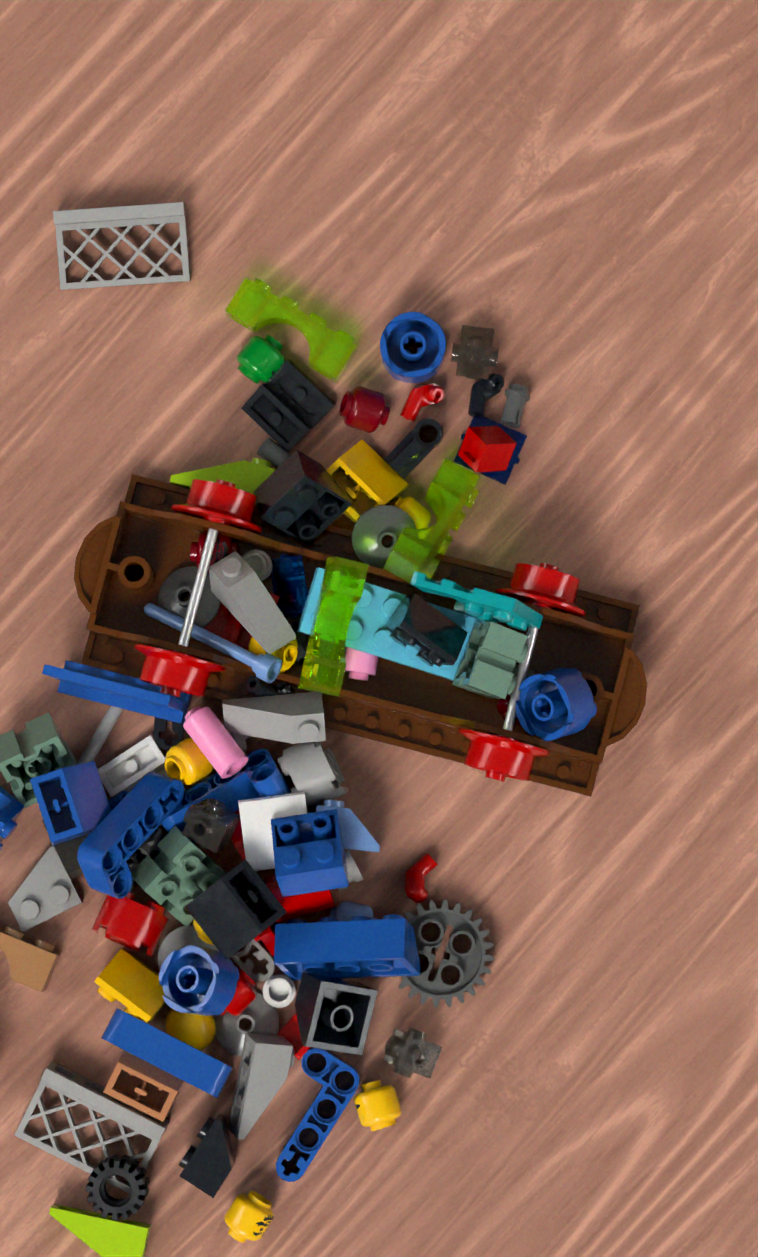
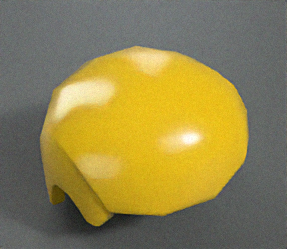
M171 1008L166 1017V1034L199 1051L208 1047L216 1034L213 1015L188 1014Z

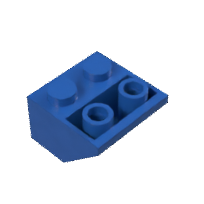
M95 761L61 768L30 779L52 846L91 833L111 812Z
M337 809L271 819L275 874L282 897L349 887L346 855Z

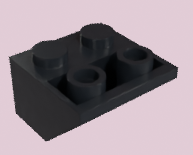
M296 450L253 492L257 497L256 505L260 518L306 545H309L352 505L349 496L326 469L299 450Z
M415 593L405 596L385 625L387 629L392 631L390 637L404 647L407 645L414 647L419 651L416 656L432 667L434 664L439 667L441 665H454L468 633Z
M246 859L185 906L226 960L287 913Z
M219 1114L215 1120L211 1117L207 1119L197 1135L202 1140L197 1148L191 1145L179 1163V1166L184 1168L180 1177L214 1198L235 1164L226 1118L222 1114Z

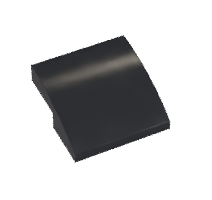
M289 359L284 362L273 379L266 384H262L241 409L289 453L330 412L336 403Z

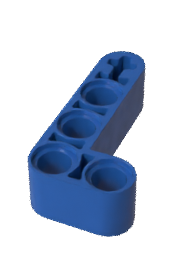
M258 749L246 755L248 757L246 765L231 777L222 779L218 773H215L185 790L182 801L161 824L167 834L176 826L186 836L191 838L239 810L238 800L290 794L291 790L267 749Z
M149 772L86 837L79 846L77 859L91 889L117 899L124 898L129 893L133 878L126 861L182 801L184 786L181 781L155 772Z
M116 1008L101 1037L109 1043L216 1098H219L233 1070L229 1065Z
M311 1047L301 1060L303 1071L309 1077L322 1084L323 1087L277 1159L276 1171L282 1180L294 1182L303 1176L359 1086L360 1075L358 1071L329 1050ZM313 1053L322 1054L326 1059L325 1068L320 1071L312 1070L307 1064L308 1057ZM341 1071H348L354 1077V1084L348 1089L340 1088L335 1082L336 1075ZM324 1099L333 1101L336 1105V1113L331 1117L322 1116L317 1109L320 1101ZM305 1128H312L318 1133V1141L313 1145H305L300 1139V1132ZM292 1144H295L300 1151L310 1155L306 1158L302 1153L296 1165L300 1169L298 1171L293 1169L288 1173L285 1171L286 1164L283 1160L290 1161L297 1149L290 1147Z

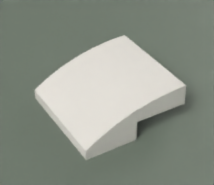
M151 735L98 769L100 779L111 797L123 791L129 793L149 772L169 777L164 767L165 756Z
M305 792L238 800L245 857L255 871L275 868L271 819L307 814Z

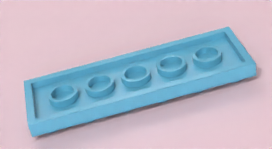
M318 567L314 573L297 632L453 681L460 661L463 660L466 653V645L474 623H484V621L429 603L468 632L454 665H441L439 667L434 664L432 667L416 656L419 651L409 645L404 647L390 637L392 631L385 627L406 595Z

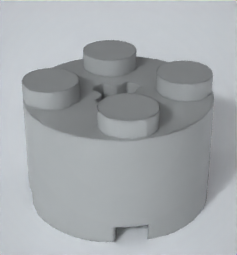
M322 741L297 743L283 750V756L277 759L284 775H290L295 785V787L291 788L292 793L305 792L306 805L310 810L315 809L317 805H323L324 799L334 800L348 793L347 787H340V783L344 782L345 779L330 747L323 750L320 745Z

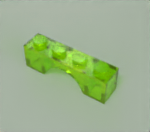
M245 278L225 309L227 317L253 333L270 324H286L296 328L304 335L309 344V367L337 384L357 353V345L353 344L355 339L340 329L335 333L327 328V321L317 314L311 312L308 316L298 310L300 305L291 298L283 295L280 299L270 293L272 288L260 279L255 278L253 282Z
M445 458L424 498L432 507L437 523L424 529L405 527L392 548L383 569L411 583L414 571L427 574L426 577L431 579L440 562L435 559L438 552L445 555L453 540L449 533L452 529L458 532L467 515L462 512L464 507L466 506L471 509L480 491L475 489L480 476Z
M341 557L327 558L298 689L339 697L347 664L345 660V643L353 611L362 597L369 564Z

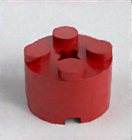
M130 892L121 899L107 895L92 930L98 933L99 929L102 928L106 930L105 938L139 952L141 946L148 948L146 955L153 956L169 920L164 916L166 909L150 901H147L145 906L135 902V895Z

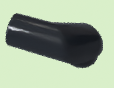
M489 374L473 384L468 409L470 416H484L486 401L498 394L504 387V378L500 374Z
M250 676L246 681L247 690L259 697L294 693L292 686L284 681H281L277 687L256 676Z

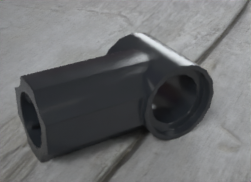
M422 419L384 458V461L405 479L433 449L440 445L443 438L442 427L434 419ZM425 426H432L437 430V438L431 443H425L419 438V431Z

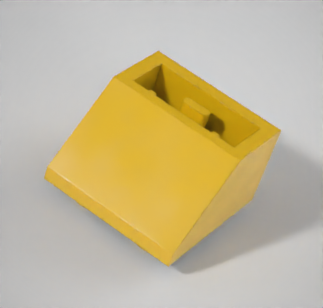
M363 439L340 456L326 470L351 499L352 505L344 513L354 523L368 509L379 505H390L409 486Z
M122 948L94 981L100 986L97 992L112 1003L116 1000L120 1001L126 1006L124 1012L147 1023L153 1020L165 1004L162 997L164 995L163 987L159 985V974L125 948Z

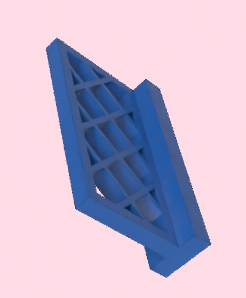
M67 660L65 661L64 669L45 664L42 672L44 675L60 680L57 691L59 693L180 724L185 722V716L192 696L182 692L180 697L160 693V686L140 681L139 678Z

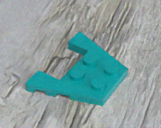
M414 571L411 585L423 592L456 599L454 610L459 613L475 617L484 622L505 623L507 626L521 631H526L527 627L540 629L543 616L517 599L475 587L474 590L467 589L446 579H442V581L433 580L426 577L427 574Z

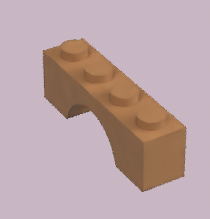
M6 926L4 931L0 930V949L9 961L11 980L40 992L46 991L60 956L59 953L53 951L55 945L38 938L35 943L22 939L24 936L23 932Z

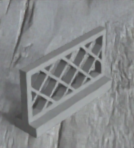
M184 202L53 211L60 290L190 281L186 207ZM179 223L180 237L172 246L168 245L157 235L165 224ZM160 224L155 231H152L147 226ZM133 226H142L151 234L139 249L125 237ZM114 227H127V228H126V229L122 232V234H121V233H120L119 231H117ZM101 228H110L119 236L107 251L93 240V237ZM94 229L89 236L83 230ZM77 230L86 238L75 253L64 245L63 231ZM154 237L169 249L157 264L142 252ZM121 240L136 251L125 266L110 255ZM89 242L104 254L92 269L78 257ZM179 243H181V255L174 250ZM65 251L71 256L67 262H65ZM171 253L182 261L183 275L169 276L160 268L161 264ZM139 255L153 266V269L145 278H137L127 270ZM107 257L121 269L113 280H104L95 272ZM74 260L89 271L80 282L67 283L66 269ZM156 270H158L162 275H164L159 277H151ZM124 272L131 277L130 279H119ZM91 275L95 276L99 280L86 282Z
M52 1061L46 1067L38 1088L14 1136L89 1174L92 1173L96 1166L89 1163L85 1151L101 1146L105 1158L110 1159L111 1154L107 1144L123 1139L130 1156L129 1160L133 1162L135 1159L144 1157L138 1167L146 1169L170 1120L165 1119L162 1122L103 1093L105 1087ZM46 1086L59 1093L61 1105L46 1109L42 1099ZM66 1097L72 1099L73 1101L68 1102ZM38 1104L40 1111L34 1113V1110ZM78 1104L88 1107L92 1119L75 1124L70 1107ZM64 1109L70 1126L54 1131L48 1114ZM96 1112L102 1114L103 1116L97 1117ZM42 1116L47 1134L35 1136L25 1130L31 1119ZM107 1119L118 1122L121 1134L105 1139L99 1122ZM94 1124L99 1141L83 1146L77 1129ZM125 1126L132 1129V1131L127 1132ZM72 1131L77 1148L70 1151L59 1148L56 1136ZM141 1134L152 1140L148 1150L135 1154L129 1137ZM50 1138L51 1143L45 1141V1139ZM80 1153L81 1158L75 1156V1154ZM118 1175L107 1179V1183L130 1193V1184L120 1179Z

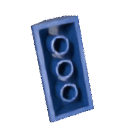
M389 914L383 916V919L371 920L367 916L351 917V921H339L336 918L324 917L320 918L318 922L306 923L302 919H289L286 921V924H275L274 964L292 981L301 980L302 972L339 979L421 975L414 928L401 915Z

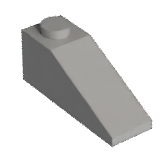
M236 551L209 567L211 592L268 654L296 639L295 632L256 572Z
M321 691L222 700L224 727L228 732L291 744L326 741Z
M245 1034L228 1129L237 1139H245L286 1081L289 1068L294 1064L295 1051L293 1045L283 1036Z

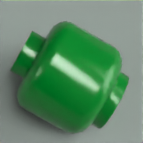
M256 335L252 336L237 355V361L240 364L237 369L255 384H258L260 381L268 383L285 362L284 355L280 352L283 346L270 335H267L265 339Z

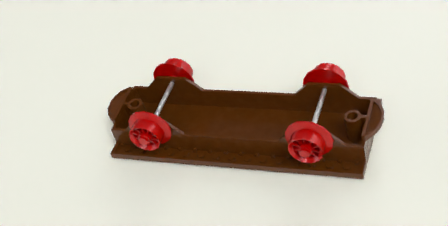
M132 474L125 502L120 501L117 515L98 523L84 538L76 556L74 581L78 597L90 613L86 630L89 631V636L81 664L139 678L140 681L160 686V693L180 697L182 692L220 701L259 697L246 688L247 679L250 676H256V673L252 671V667L190 637L217 534L231 537L234 541L239 542V555L241 557L250 550H261L270 556L273 569L270 576L262 581L269 593L280 596L277 606L290 626L294 624L299 616H302L303 612L287 614L283 612L275 563L277 559L287 558V562L283 564L290 563L288 558L291 559V562L293 560L294 563L302 562L303 566L296 567L295 571H292L290 567L289 578L304 575V580H292L290 582L292 587L298 583L303 584L305 591H307L306 599L315 570L319 567L403 595L415 593L428 603L455 611L456 599L423 592L410 584L414 571L427 574L426 577L433 580L442 581V579H446L467 589L474 590L475 587L517 599L543 616L540 629L527 627L526 631L517 630L507 626L505 623L497 622L499 625L528 636L525 643L528 645L526 657L521 664L516 662L519 665L516 674L517 680L511 694L505 721L502 718L503 716L497 711V698H485L452 685V680L378 657L376 676L369 675L368 681L348 678L349 672L343 671L345 651L342 659L335 666L321 671L309 670L298 664L295 660L290 669L279 673L277 678L271 683L277 687L281 681L287 682L294 689L293 694L321 691L325 728L459 762L466 766L486 771L485 777L505 782V778L509 777L523 781H532L591 797L598 768L603 761L606 747L626 737L637 725L645 707L647 681L643 665L631 649L635 635L633 631L640 605L579 590L580 579L560 572L557 566L540 563L539 566L516 563L514 572H509L415 547L410 558L402 565L384 570L366 565L358 558L352 546L351 530L329 525L309 545H306L261 519L257 506H255L257 497L254 494L235 488L236 484L217 479L216 483L193 479L191 487L188 489ZM202 532H208L191 597L190 592L187 591L181 598L182 602L188 601L189 598L190 601L182 631L180 632L147 616L144 613V606L148 603L159 606L158 596L161 586L174 571L184 567H197L196 562L190 561L191 543L198 542L199 535ZM385 539L381 540L382 545H389L392 542ZM138 568L144 569V575L139 581H130L132 571ZM284 568L281 578H285ZM287 576V580H286V582H285V589H287V585H288V583H287V581L289 580L288 576ZM290 586L289 591H293V596L300 599V586H294V590ZM286 592L287 598L291 600V596ZM307 634L305 636V645L313 653H322L330 646L331 642ZM528 668L534 671V675L557 668H575L581 672L583 678L592 688L593 701L597 706L595 716L590 719L584 729L555 740L544 741L536 735L531 736L521 725H514L517 715L515 709L516 701L520 700L521 692L518 689L526 679Z

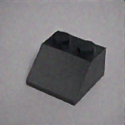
M302 972L294 1004L302 1045L362 1055L378 990L356 981Z

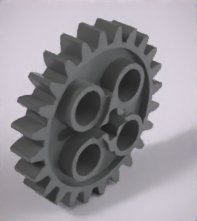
M430 900L429 910L425 911L420 904H417L418 915L414 916L408 911L405 912L409 923L414 928L418 954H423L428 958L429 966L424 972H421V975L402 976L403 980L398 987L402 989L409 985L411 987L409 998L420 993L421 1004H424L428 997L433 998L434 1007L438 1006L440 999H445L447 1006L451 1007L452 997L454 996L461 1003H464L463 992L467 991L475 996L476 993L472 985L477 983L484 986L485 983L479 977L480 974H491V970L484 966L485 961L494 960V957L485 954V950L493 947L494 944L484 942L483 940L490 931H479L478 926L483 920L479 918L472 922L470 920L472 909L461 914V903H457L453 910L448 909L447 900L443 901L441 908H436L434 901ZM433 922L440 927V936L435 941H426L422 937L421 929L426 923ZM448 925H451L453 930L446 946V952L450 953L448 959L442 958L434 981H429L428 976L435 961V955L431 953L433 947H440L445 930ZM459 934H466L471 939V947L465 953L456 952L452 946L454 937ZM452 965L459 969L460 977L454 984L443 982L441 971L444 967Z

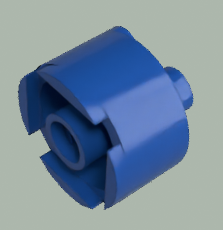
M419 312L403 313L391 320L384 329L380 339V355L385 369L394 379L405 383H420L433 377L443 364L446 350L445 335L442 328L428 316ZM409 342H414L416 347H420L417 350V354H411L410 350H404L408 348Z
M557 668L532 675L525 679L518 691L521 690L520 700L516 701L515 707L518 720L527 733L531 736L536 735L544 741L555 740L581 731L597 712V706L593 701L591 689L581 672L575 668Z
M189 945L184 946V948L178 951L174 950L166 957L160 969L159 985L163 987L164 995L162 997L164 1001L175 1011L202 1016L220 1015L232 1001L240 975L238 968L233 965L232 961L229 958L226 960L218 950Z

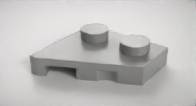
M52 846L46 851L8 902L22 932L83 903L56 846Z

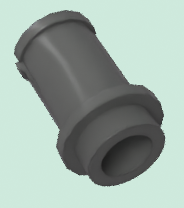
M511 384L509 389L505 390L504 395L507 399L502 418L500 419L502 425L506 423L505 426L511 428H519L521 426L525 402L530 399L529 389L525 386Z
M267 438L257 452L259 456L271 462L276 468H279L292 455L271 438Z

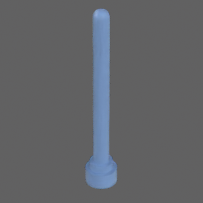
M148 603L144 606V613L147 616L180 632L182 631L185 619L153 603ZM193 625L190 637L252 667V671L256 673L257 678L267 683H272L279 675L282 667L281 659L268 653L256 655L202 627Z

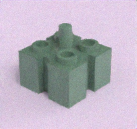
M491 621L484 623L475 622L466 645V653L463 660L460 661L452 685L488 699H505L507 694L510 695L516 684V674L519 666L516 662L521 664L526 657L528 645L525 643L528 636ZM528 668L526 679L534 675L533 670Z
M49 712L25 723L27 729H24L17 735L13 729L0 735V771L6 781L10 782L14 795L25 806L24 809L37 803L30 782L31 778L77 765L73 753L65 739H62L61 733Z
M174 826L157 845L162 851L154 859L147 855L131 874L132 878L148 895L160 905H163L169 913L187 927L194 918L185 906L227 873L179 828Z

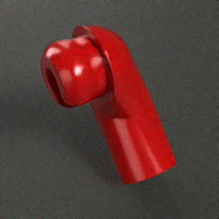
M434 383L413 388L400 416L415 422L421 407L440 403L444 399L443 388Z
M428 853L411 866L405 874V893L415 903H421L426 900L428 891L425 889V876L438 865Z

